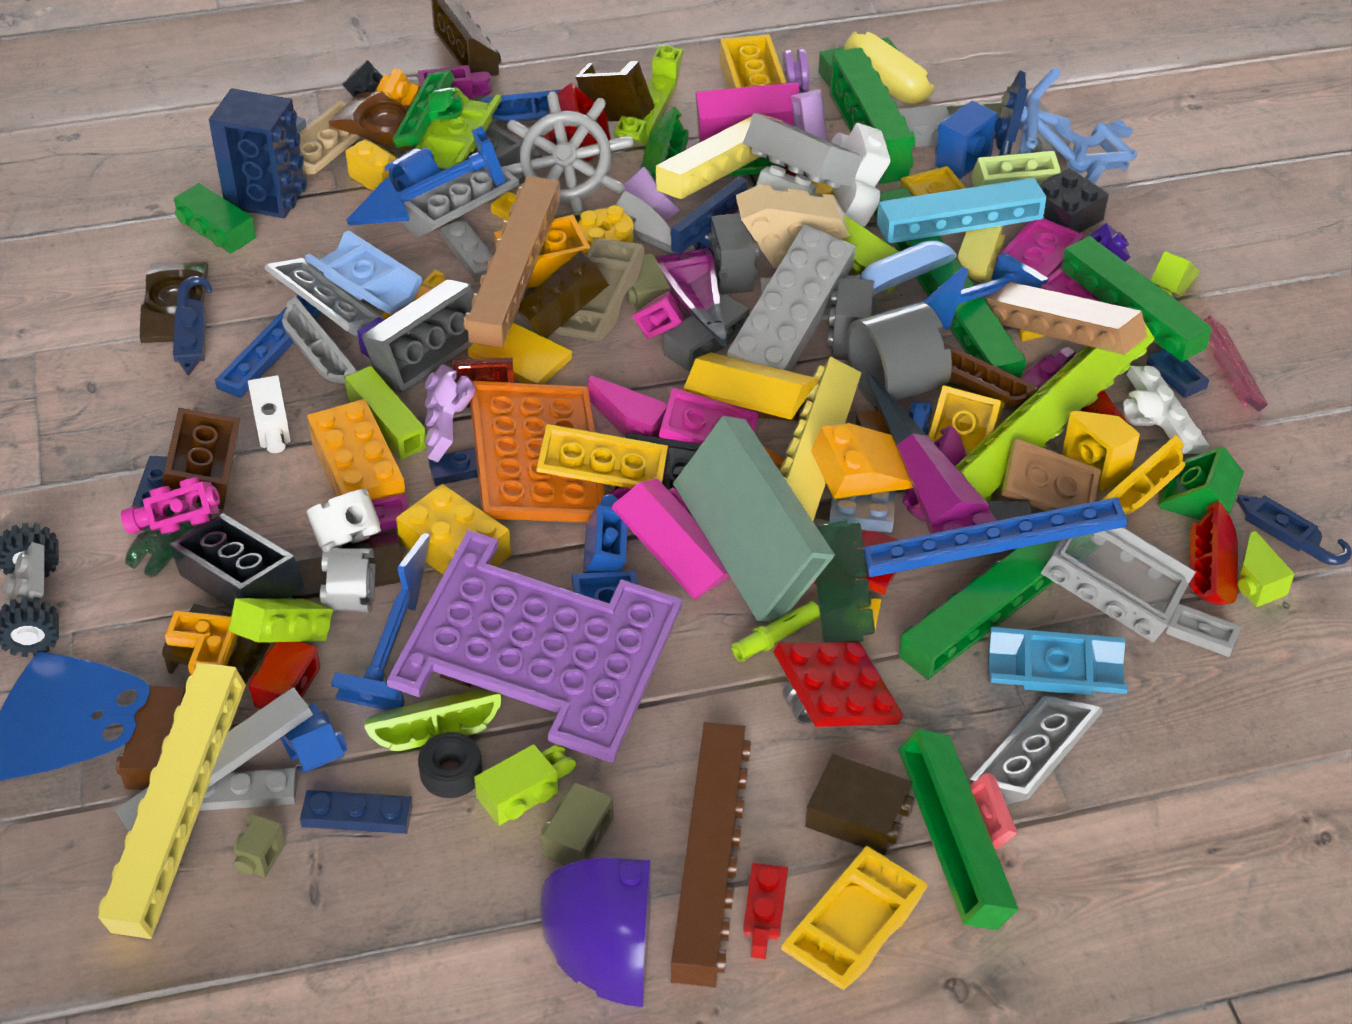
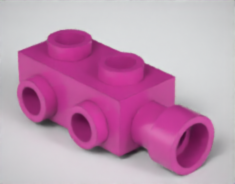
M198 477L179 482L181 488L172 491L169 490V486L149 491L151 497L142 499L144 507L138 508L133 506L121 511L122 525L128 534L143 531L145 526L150 525L151 530H160L163 535L181 530L179 524L189 521L191 526L210 521L209 515L219 513L217 506L220 503L218 491L212 486L211 482H199ZM199 496L201 499L202 507H199L196 503V500ZM169 505L171 510L174 512L172 516H169L167 513V508Z

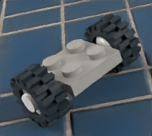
M22 523V528H19L16 524L11 526V531L6 529L3 531V536L0 535V569H3V573L6 575L2 586V592L6 593V600L0 610V645L2 644L1 649L5 652L10 649V654L15 656L18 652H22V657H28L29 652H33V656H35L40 650L47 653L50 651V647L54 648L59 639V614L54 606L50 607V603L47 601L40 604V599L44 595V577L50 576V571L54 572L56 565L59 563V542L56 539V534L54 532L50 533V528L45 526L40 530V524L34 523L33 528L28 527V523Z

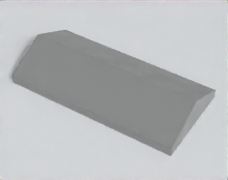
M303 258L266 264L264 268L357 338V331L378 317L384 320L382 316L356 297L325 278L321 271Z
M1044 695L972 776L970 783L972 784L985 773H989L996 777L1006 805L1028 800L1102 714L1101 707Z

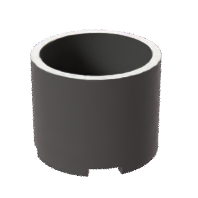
M926 303L910 304L855 320L849 325L846 339L850 367L862 372L857 386L865 399L873 406L879 407L866 381L867 371L875 377L895 401L926 393L948 384L952 371L950 348L944 349L943 339L938 330L943 325L934 310Z

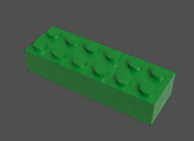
M862 47L832 52L830 96L850 133L856 123L882 131L890 156V164L881 176L878 184L901 181V178L909 176L910 168L913 167L912 147L916 143L914 132L909 130L905 117L901 116L898 111L896 101L891 99L887 86L883 85L879 72L875 71L870 57L866 56Z

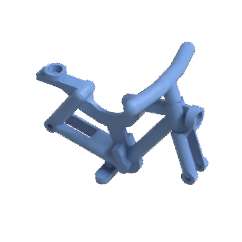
M1053 68L1035 86L1026 100L1019 129H1023L1021 149L1018 154L1031 153V149H1034L1038 143L1036 140L1038 131L1067 160L1069 168L1080 174L1087 171L1085 178L1093 184L1096 183L1104 170H1127L1130 166L1128 160H1134L1137 152L1134 149H1130L1119 138H1129L1133 132L1132 127H1126L1124 121L1117 120L1110 125L1100 122L1092 131L1091 136L1085 137L1078 135L1070 129V119L1039 110V99L1061 75L1059 68ZM1047 124L1053 125L1058 134L1074 143V149L1072 150ZM1106 138H1108L1121 152H1119L1108 140H1106ZM1100 145L1107 152L1087 154V147Z

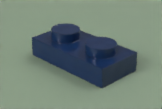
M1165 349L1148 356L1147 365L1155 367L1160 372L1161 377L1183 398L1207 389L1209 379L1188 360L1181 362Z

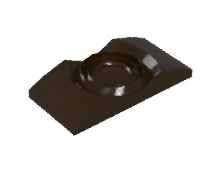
M208 262L150 265L146 273L145 299L141 305L140 312L141 343L174 342L175 307H177L179 285L189 277L198 276L207 279ZM203 285L192 286L189 290V299L197 300L204 304L206 288Z

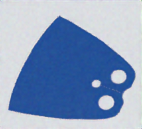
M38 652L19 676L0 710V781L66 767L104 755L125 745L136 728L135 714L145 705L150 693V686L137 676L101 663ZM129 689L137 691V698L132 704L128 706L117 704V698L123 691ZM103 711L101 718L97 720L92 719L94 712ZM118 723L123 726V732L117 739L112 741L103 739V731L109 725Z

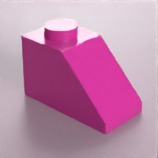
M669 291L654 298L632 315L647 339L678 326L682 323L685 316L679 303Z

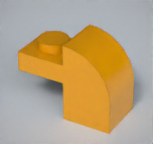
M393 68L390 76L383 75L375 92H382L392 101L407 106L413 103L420 90V86L410 83L403 71Z

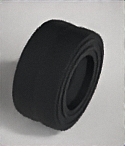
M457 732L441 733L430 738L422 746L418 756L421 782L430 793L442 798H457L471 792L475 788L474 777L482 773L481 752L476 742L469 736ZM447 760H456L460 763L454 770H445L441 767L442 763Z

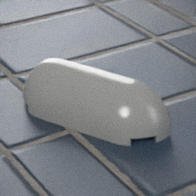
M296 296L293 297L286 304L287 309L282 319L286 333L324 379L334 384L346 385L345 376L355 373L357 370Z

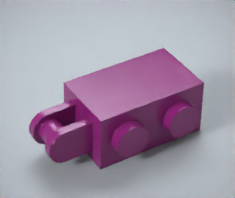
M469 65L418 71L420 88L428 74L450 70L454 76L450 87L459 88L469 100H473V97L489 95L492 92V87L489 85L491 81L490 73H470Z

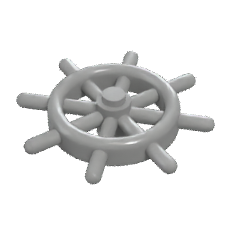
M550 92L547 95L551 114L538 120L530 129L514 120L508 122V129L524 139L520 150V163L502 168L512 175L523 173L526 178L527 176L538 177L534 170L553 166L546 178L558 180L562 172H564L567 188H560V203H571L573 212L583 210L581 200L593 195L602 185L618 194H622L625 191V186L622 183L608 176L612 165V151L630 147L634 140L630 136L608 140L604 130L596 122V119L605 107L606 102L604 99H597L587 115L574 111H561L557 94ZM565 126L578 127L568 143ZM554 129L557 145L543 136ZM588 132L597 141V144L578 148ZM536 146L552 154L533 159ZM600 154L597 168L581 160L582 158ZM580 172L590 177L584 183L577 184L576 177Z

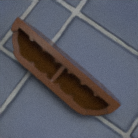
M944 343V349L950 348L952 371L950 383L971 393L1000 400L1005 403L1004 407L1006 408L1020 407L1037 391L1038 386Z

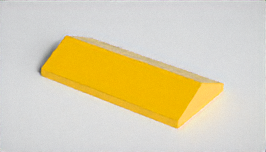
M710 352L695 359L685 383L684 391L791 420L817 384V378Z
M547 424L536 472L632 489L638 483L658 478L662 483L668 446Z

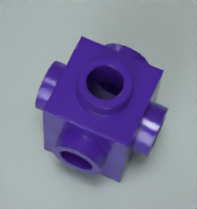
M1105 223L1089 235L1124 262L1131 258L1127 250L1129 245L1127 239L1121 232H1116L1109 224Z

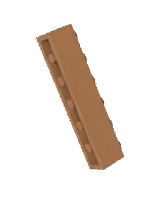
M1009 282L987 298L991 311L994 315L998 316L1001 325L1125 355L1147 337L1142 311L1013 282Z

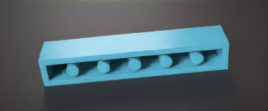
M1035 178L880 201L878 204L877 226L887 244L1041 220L1044 215L1046 195Z

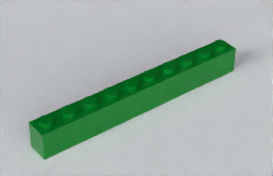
M907 188L880 193V201L912 197ZM878 207L874 212V216L876 217V219L878 214ZM941 236L895 242L893 244L900 252L921 242L933 240L944 243V241L941 239ZM954 259L948 264L915 278L929 297L962 267ZM968 276L966 277L963 289L975 286ZM980 297L958 304L949 329L965 353L1020 378L1023 374V369L1026 367L1025 356L1015 346L1011 335L1006 333L1000 324L998 316L994 315L989 308L986 299Z

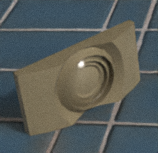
M595 238L586 256L597 266L609 286L552 334L600 342L618 322L622 301L627 291L637 283L645 251L644 246L636 243Z

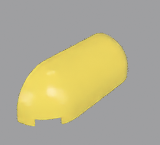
M855 31L847 39L844 50L862 47L866 56L870 57L875 71L879 72L880 80L884 86H887L889 94L898 100L909 104L920 103L928 99L933 93L934 85L930 84L925 77L928 74L927 71L870 32H867L865 35L857 34Z
M1003 226L966 231L959 250L958 260L961 267L969 270L967 276L970 279L980 283L992 280L996 257L1001 253L1005 240V235H1001Z

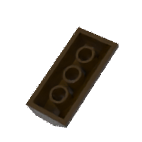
M431 0L434 32L459 66L469 65L470 73L488 72L491 76L499 75L500 53L498 49L493 48L489 38L483 35L479 25L473 22L470 13L465 11L460 3L455 0Z

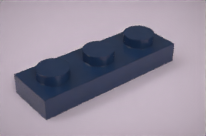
M306 790L300 816L301 827L407 834L413 806L412 796Z

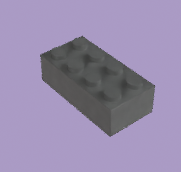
M448 279L361 335L374 370L392 390L398 392L405 391L439 368L441 364H445L474 344L469 343L468 330L464 329L465 315L467 312H471L473 292L470 284Z

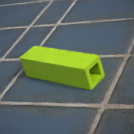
M371 366L345 376L348 400L350 402L366 400L387 445L400 461L427 449L424 426Z

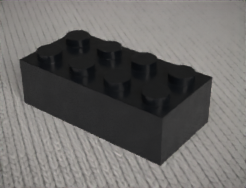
M223 513L169 544L180 576L231 609L234 607L235 598L289 599L293 594L304 588L294 555Z

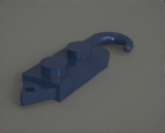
M1023 71L1018 72L1011 87H1007L1002 97V110L1000 117L995 123L994 136L996 147L1000 150L999 156L1010 155L1013 142L1016 141L1029 91L1026 89V72Z
M198 276L189 277L179 285L177 307H175L173 358L175 362H179L187 376L192 373L200 361H204L206 333L205 306L200 301L189 299V290L194 285H203L207 293L212 292L210 282Z
M1238 495L1237 503L1246 515L1245 520L1298 552L1302 550L1328 565L1337 566L1350 560L1352 550L1343 539H1338L1337 541L1342 547L1343 553L1333 554L1320 547L1322 533L1317 525L1265 495L1262 498Z

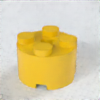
M613 205L604 209L584 211L581 214L579 226L590 247L595 238L634 243V224L630 216L623 212L622 207Z

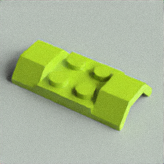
M453 87L458 92L452 95V97L460 96L463 99L462 114L457 119L432 121L422 141L415 148H428L432 152L434 161L440 171L465 161L470 152L473 153L476 148L472 130L482 126L484 132L487 130L493 120L492 114L502 99L501 95L496 94L489 103L469 100L459 88Z

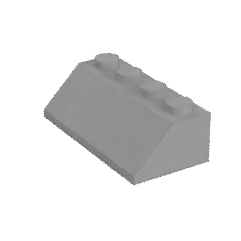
M485 167L476 172L472 170L404 202L403 205L410 216V220L402 221V225L420 238L520 185V182L502 167L501 169L506 181L497 186Z

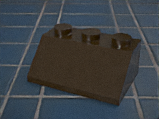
M580 251L521 301L517 313L538 335L548 338L555 330L607 288L609 284L597 266Z

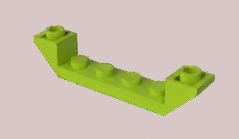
M659 45L652 58V77L647 85L655 107L643 120L622 116L614 130L615 137L630 136L634 140L633 144L647 145L650 132L662 117L676 90L683 58V49L675 48L671 45Z

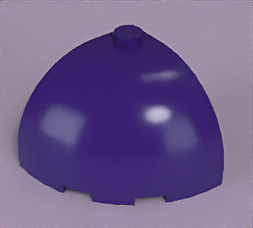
M593 858L573 862L557 869L543 883L540 899L541 924L544 938L555 955L557 964L576 983L580 981L587 987L595 990L597 996L623 1005L643 1007L651 912V860Z

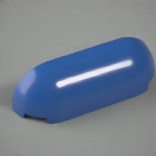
M562 89L503 95L492 114V118L500 122L541 119L548 115V93L555 92L557 94ZM493 97L481 98V102L489 103Z

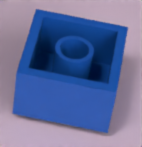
M972 100L965 106L960 107L947 119L942 120L938 127L939 137L935 150V166L938 168L948 166L957 178L961 179L974 169L978 158L990 157L992 155L997 112Z

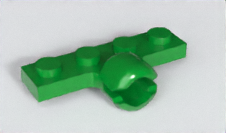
M450 70L427 75L392 139L397 148L413 147L420 144L432 121L457 119L462 114L463 99L460 96L452 97L458 90L450 87L454 80Z

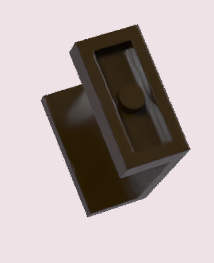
M630 61L621 72L596 73L593 64H587L576 76L578 87L592 101L595 102L599 98L605 100L606 104L603 110L606 112L607 121H619L622 116L643 120L655 107L639 61Z

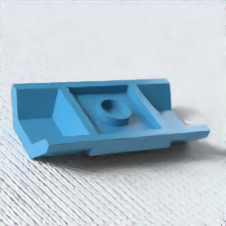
M991 627L988 653V682L1024 685V690L1082 695H1092L1093 691L1127 694L1128 684H1124L1123 671L1125 638Z

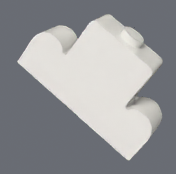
M856 123L850 135L837 133L831 143L863 156L852 187L840 185L839 189L832 188L835 199L844 214L865 227L878 207L880 191L875 186L890 164V156L881 130Z

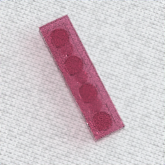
M1209 315L1203 321L1212 326L1208 343L1217 351L1214 353L1215 358L1223 367H1226L1227 372H1225V376L1233 386L1237 387L1238 391L1235 394L1244 406L1251 405L1260 412L1268 406L1266 399L1227 329Z

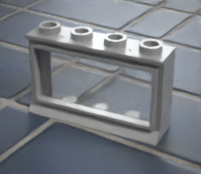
M1124 527L1060 540L1041 574L1056 584L1061 585L1153 643L1168 626L1181 597L1196 573L1191 568Z

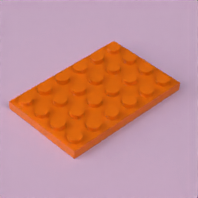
M472 381L475 385V394L470 401L481 511L493 519L588 523L596 506L600 504L603 496H605L604 484L536 472L547 424L595 432L588 387Z

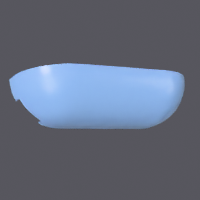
M933 240L921 242L870 264L864 269L860 279L874 280V295L948 264L956 258L957 254L950 246L943 242Z

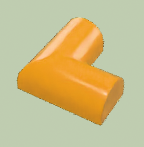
M174 611L165 634V640L167 645L194 648L188 664L189 672L192 675L197 663L227 666L238 635L229 632L231 621L229 616Z

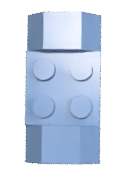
M349 230L343 234L338 249L322 259L311 254L305 255V260L321 270L325 278L360 301L365 299L378 309L391 315L414 301L422 282L420 275Z

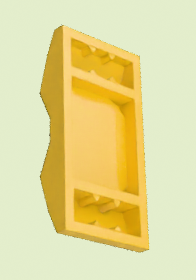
M866 846L782 944L781 950L844 990L869 967L885 941L902 927L927 889V883Z

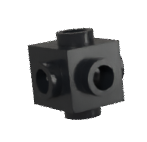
M367 60L355 69L342 85L354 98L357 94L375 92L383 76Z

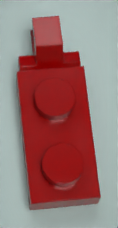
M752 862L743 925L744 936L753 937L751 958L766 959L768 939L777 940L780 937L788 867Z

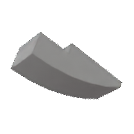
M624 191L616 206L622 207L623 212L632 219L636 239L667 254H675L676 252L671 250V228L665 220L641 199Z

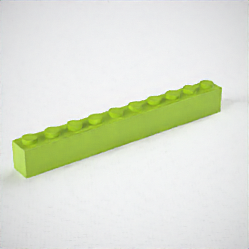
M1145 324L1147 337L1125 355L1085 346L955 466L986 502L992 499L991 494L995 490L1003 487L1011 443L1017 438L1045 449V443L1049 439L1055 438L1064 431L1063 426L1068 423L1071 412L1080 411L1083 407L1095 402L1100 391L1109 388L1114 384V378L1117 375L1131 368L1130 362L1140 358L1148 351L1146 347L1155 338Z

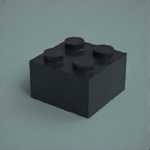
M1071 168L1039 184L1046 195L1044 219L1078 233L1104 220L1109 194Z

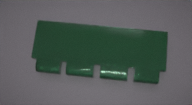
M847 520L816 526L835 554L816 578L823 642L864 641L863 635L875 633L872 609L866 608L871 606L868 579L863 578L867 576L865 552L863 549H857L863 546L861 524L858 522L848 524Z

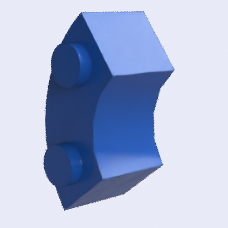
M315 703L308 705L313 715L280 738L291 760L299 759L301 765L298 766V770L302 774L344 757V752L347 751V745L341 732H334L326 712H319Z

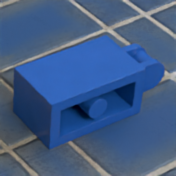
M608 494L603 496L586 525L583 573L621 571L626 562L627 525L611 508L618 500L614 495Z

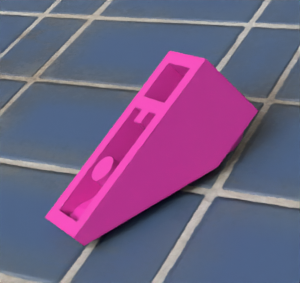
M592 375L588 378L590 402L624 437H626V433L661 438L658 436L667 403Z

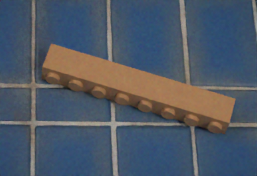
M527 176L523 187L519 186L516 204L512 203L510 207V218L508 221H504L502 237L496 240L495 254L493 257H489L487 273L481 276L480 290L473 295L471 312H467L464 318V329L468 330L469 343L504 347L560 204L559 180Z

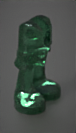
M196 502L199 507H202L201 503ZM169 505L167 508V513L169 516H172L174 512L171 510ZM190 521L179 524L181 530L172 532L170 535L169 533L162 535L160 530H151L149 526L144 532L137 535L129 547L125 557L126 565L135 569L146 554L150 553L152 556L145 567L144 574L150 578L154 577L174 558L169 544L202 524L191 526Z

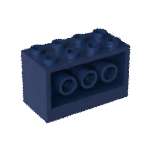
M231 88L208 119L223 198L242 211L285 219L290 210L295 207L301 193H304L307 187V179L303 173L304 158L300 153L299 147L300 134L297 133L296 127L297 113L294 111L293 101L291 98Z

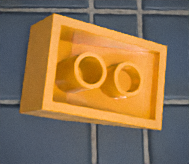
M851 423L821 427L811 452L834 499L913 488L892 435Z

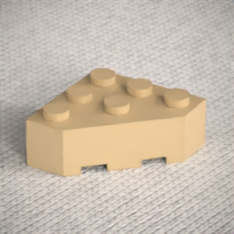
M760 184L736 195L741 220L755 241L758 242L759 247L774 269L779 267L804 224L841 240L850 236L844 212L834 195L811 196L808 194V191L787 188L786 191L773 190L771 185Z

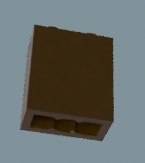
M832 753L807 805L805 827L862 848L868 846L879 854L886 856L890 844H897L903 830V824L900 823L902 817H909L915 802V797L910 796L912 781Z

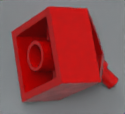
M572 82L557 93L561 111H574L587 115L595 103ZM548 104V115H549V114H551V113H550V108H549V104ZM602 110L596 122L604 130L608 140H611L607 115ZM565 126L568 143L578 127ZM554 129L543 136L557 145ZM588 132L578 148L597 144V141ZM596 155L582 158L581 160L589 162Z

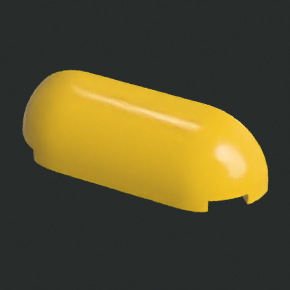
M1176 434L1102 500L1118 497L1125 515L1133 513L1142 507L1183 470L1185 462H1183L1181 449L1184 445Z

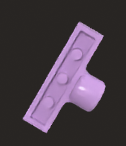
M443 364L440 365L435 373L432 372L428 376L425 383V389H427L425 407H427L425 419L427 435L425 444H427V458L435 462H439L453 443L454 413L465 409L475 394V385L468 376H461L457 383H455L454 380L456 379L457 372L452 371V368Z

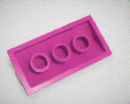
M798 82L695 91L699 143L753 116L754 113L782 120V122L795 126L791 95L800 94Z
M658 478L638 483L612 505L611 508L693 600H696L730 578L695 519Z

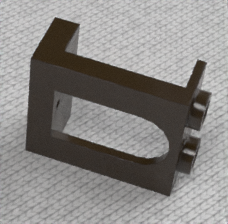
M195 603L189 611L232 617L231 613ZM243 637L230 656L227 666L236 667L245 685L271 645L270 642H255ZM165 642L162 655L165 659L168 673L173 674L179 664L188 666L194 648L170 646Z

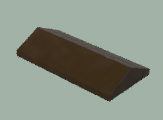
M396 532L373 535L355 544L349 542L341 545L342 549H373L375 557L368 559L369 563L375 564V587L401 582L398 566L403 560ZM319 545L285 550L294 555L304 588L293 594L292 598L309 599L320 597L321 585H326L327 572L322 571V548Z

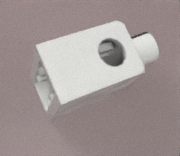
M277 375L248 380L260 447H267L270 453L282 452L285 449V444L290 442V435L279 377ZM271 403L274 409L264 411L263 406Z

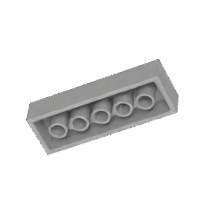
M804 224L730 346L727 356L791 372L829 308L832 290L838 289L839 278H846L853 266L856 246Z

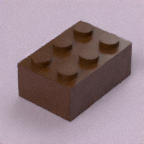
M178 408L164 469L162 487L169 486V490L172 491L181 488L179 482L198 477L199 482H211L212 486L217 489L220 503L217 506L218 509L224 510L240 418ZM199 496L196 500L197 505L202 506L201 499Z

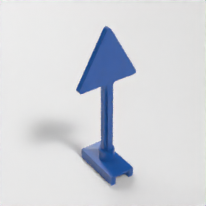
M482 126L472 130L478 152L468 156L469 159L400 192H396L390 179L386 178L346 219L348 225L409 221L410 216L403 205L404 202L472 170L476 172L485 167L496 186L505 182L506 179L490 139H487Z
M1003 253L998 256L991 277L993 281L963 289L969 270L962 267L925 299L923 303H926L934 310L943 327L948 330L958 304L993 294L1009 282L1041 289L1042 285L1047 284L1048 278L1009 254Z
M423 533L398 566L402 588L394 601L371 665L366 668L363 678L335 672L331 685L332 687L339 688L336 694L337 700L383 710L403 707L405 701L402 691L390 688L386 682H383L385 678L384 670L407 608L416 610L430 534Z

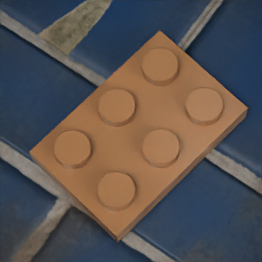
M1016 438L1011 443L1001 495L1013 500H1029L1030 506L1043 511L1096 502L1101 469Z

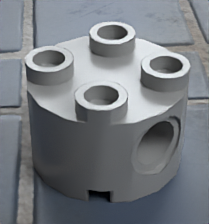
M332 547L330 552H323L322 571L327 572L326 585H321L320 589L321 604H326V607L332 608L333 612L355 611L370 613L372 611L371 605L367 604V601H374L375 564L369 563L368 559L375 557L372 548L342 549Z

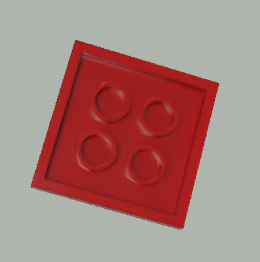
M860 642L778 643L774 649L775 657L815 727L898 725L903 718L902 711Z

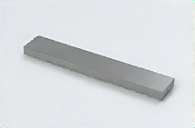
M294 687L227 733L211 772V780L208 787L313 715ZM148 787L114 810L128 832L134 826L138 816L139 802L142 798H145Z

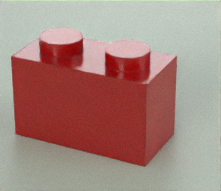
M276 642L273 648H269L261 668L251 676L248 688L251 692L254 707L264 708L293 687L303 698L321 668L317 647L302 642Z

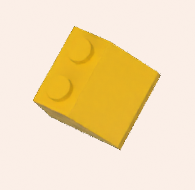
M367 139L345 150L349 177L372 191L386 178H389V172H384L385 166L400 157L388 148Z
M943 385L928 437L934 443L943 436L940 431L952 425L959 434L965 453L968 455L999 426L1005 403Z
M1073 411L1069 416L1062 455L1101 469L1098 489L1104 492L1121 483L1131 474L1140 433L1119 416Z

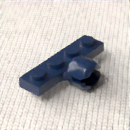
M740 176L681 221L675 223L671 227L670 232L671 250L681 254L692 245L695 250L701 248V244L702 249L708 248L710 250L711 242L708 240V234L711 232V216L727 215L736 212L739 209L736 195L748 190V180Z

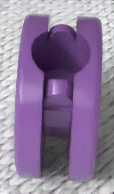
M797 49V62H793L791 50H784L783 74L787 83L798 82L800 93L809 91V68L805 49Z

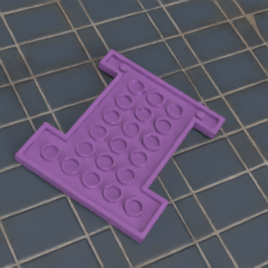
M467 530L388 676V687L420 697L434 671L558 713L548 733L549 742L614 763L680 613L683 599L620 580L610 603L596 600L490 565L498 549V539Z

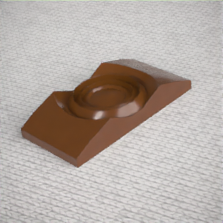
M382 92L357 94L329 121V127L397 148L392 139L411 105L404 106L399 102L392 101ZM405 146V147H399L398 149H401V150H404V151H407V152H408L409 150L415 148L416 146H413V147Z

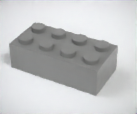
M756 113L753 114L743 144L752 147L751 153L766 158L768 155L769 161L780 166H785V163H787L788 170L803 175L805 172L808 179L823 184L824 181L825 184L838 189L840 185L852 187L863 156L800 128Z

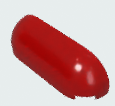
M1218 500L1206 507L1209 512L1198 524L1195 522L1192 524L1190 531L1189 568L1196 573L1189 582V586L1200 599L1207 603L1229 605L1236 601L1238 592V539L1230 515Z

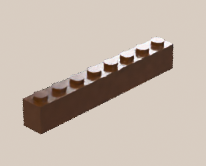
M704 722L671 960V983L716 988L717 974H725L727 950H720L721 940L729 941L731 918H724L725 909H732L734 887L728 886L729 878H736L738 856L731 855L732 847L739 848L741 826H735L736 818H743L745 797H739V789L746 790L748 768H742V762L749 761L751 740H745V726Z

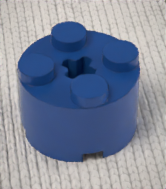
M413 148L388 163L384 168V172H389V179L396 192H400L442 172L435 163L434 156L428 148Z

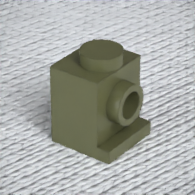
M248 813L245 818L247 829L244 833L242 832L238 835L234 844L236 859L233 865L236 870L245 875L255 874L266 878L285 846L281 823Z

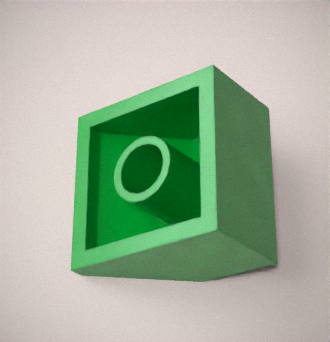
M1224 446L1183 460L1185 462L1183 470L1164 486L1158 502V506L1161 509L1201 520L1209 512L1206 507L1218 500L1227 512L1230 513L1244 471Z

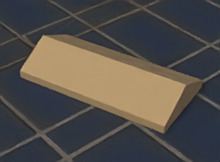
M339 100L299 132L300 153L304 158V175L316 174L360 138V136L329 127V121L347 103Z

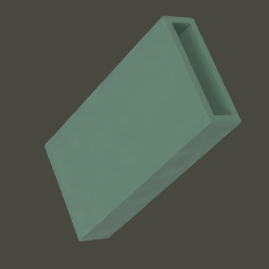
M722 416L688 464L682 469L673 485L757 621L774 622L791 611L835 554L746 419Z

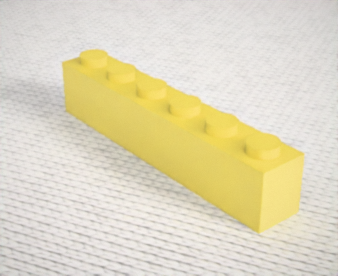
M753 116L656 165L657 191L683 199L759 158L760 156L751 153L752 147L743 144Z

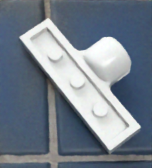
M1131 366L1126 375L1136 390L1129 393V397H1132V399H1126L1123 402V415L1126 421L1134 426L1150 427L1156 424L1164 429L1170 439L1177 434L1184 445L1181 449L1183 454L1205 453L1209 444L1203 437L1200 429L1196 427L1189 417L1186 409L1177 400L1172 389L1168 387L1161 377L1160 372L1152 366Z

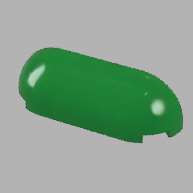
M675 106L659 119L650 132L640 169L645 167L655 180L656 165L685 151L687 147L689 131L688 129H683L679 120L682 115Z

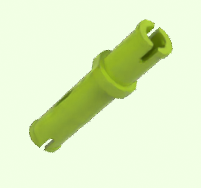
M810 600L805 605L767 626L760 625L756 627L752 634L732 644L734 657L742 663L762 650L767 652L774 648V643L819 620L821 611L818 605Z

